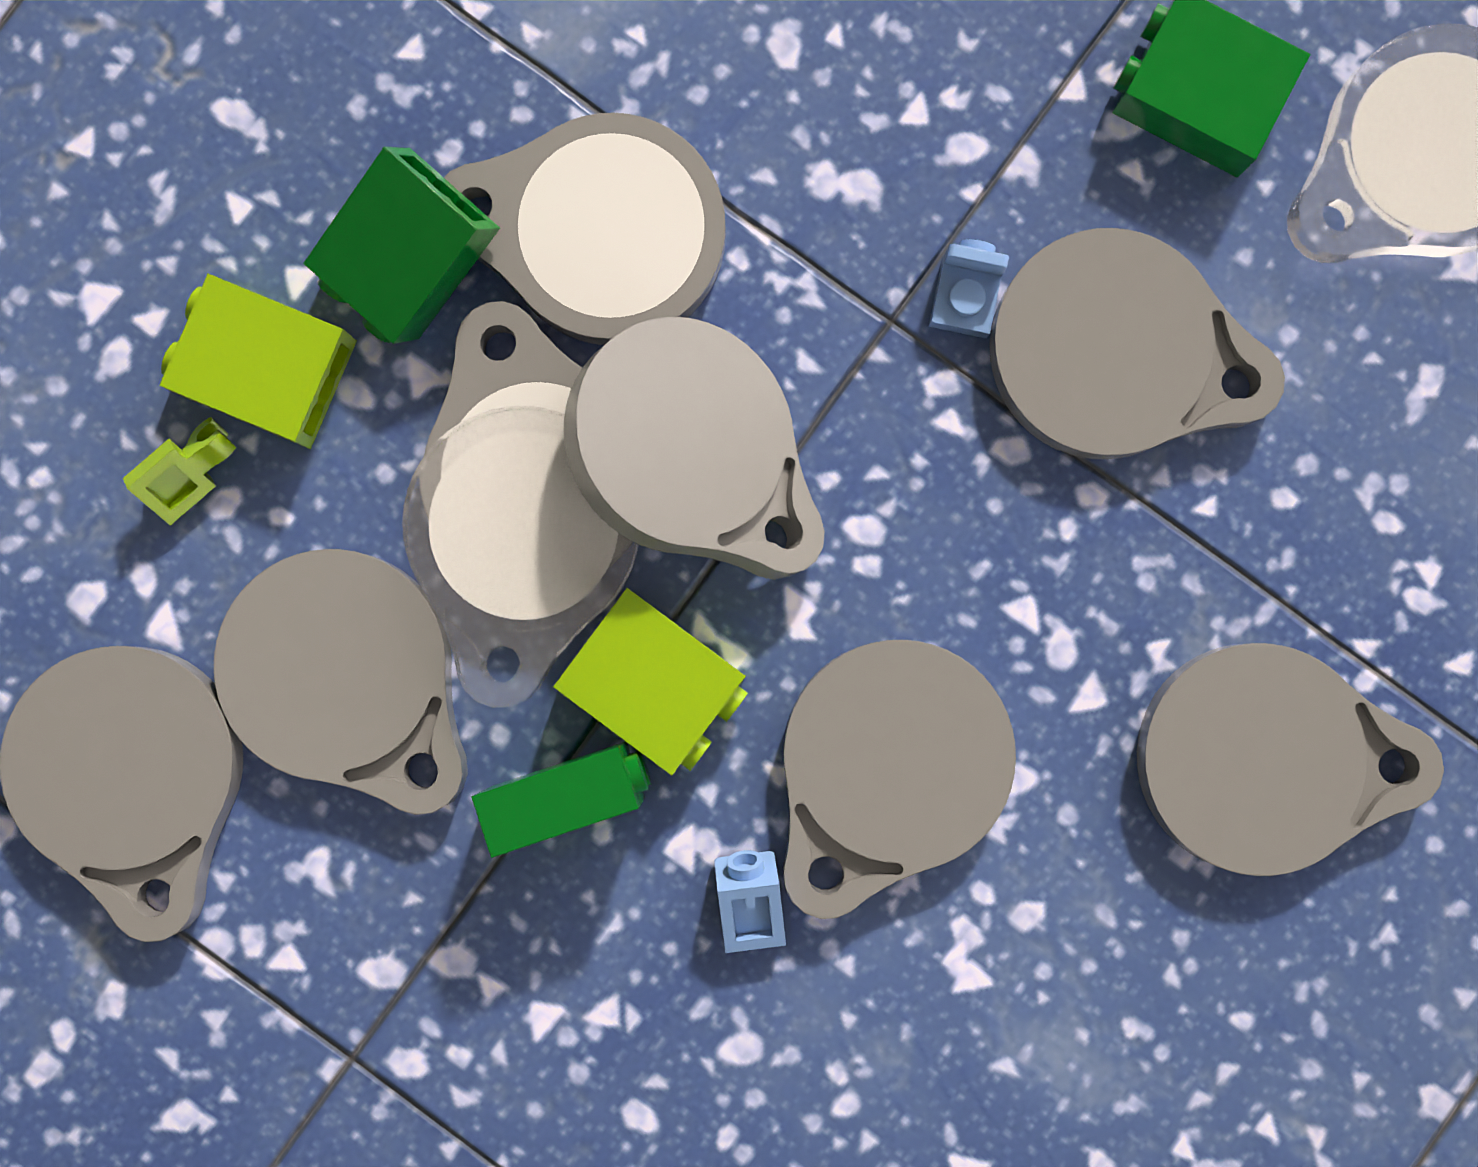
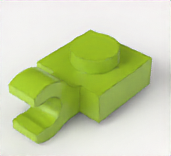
M209 417L195 428L182 450L173 441L167 439L124 476L123 481L126 488L171 526L216 487L213 479L207 472L228 458L236 449V446L227 438L228 432L212 417Z

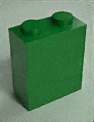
M1173 0L1168 8L1158 3L1140 35L1141 38L1149 41L1141 59L1130 55L1113 86V89L1121 92L1122 95L1112 113L1238 178L1257 159L1311 54L1207 0Z
M384 146L303 264L319 277L317 283L327 295L339 302L348 303L363 317V326L373 336L387 343H402L417 340L422 336L500 230V227L411 148Z
M625 741L488 787L471 796L490 856L493 858L639 809L645 799L643 791L648 790V786L652 785L642 753L639 751L630 753L628 743Z

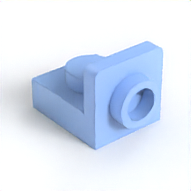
M965 239L960 241V245L950 244L942 258L929 327L987 338L991 331L1001 277L1007 269L1009 256L996 253V247L993 244L981 240Z
M744 850L736 852L731 856L716 858L714 862L725 953L786 946L780 886L774 852Z

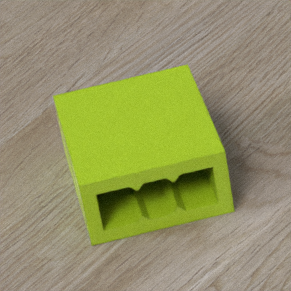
M207 274L202 287H197L188 299L185 309L187 322L179 341L173 342L165 352L161 364L163 378L159 386L184 398L311 449L357 340L340 327Z
M626 588L553 686L671 776L680 764L689 771L692 770L712 743L703 733L717 715L727 722L748 694L739 686L746 677L743 673L628 588Z

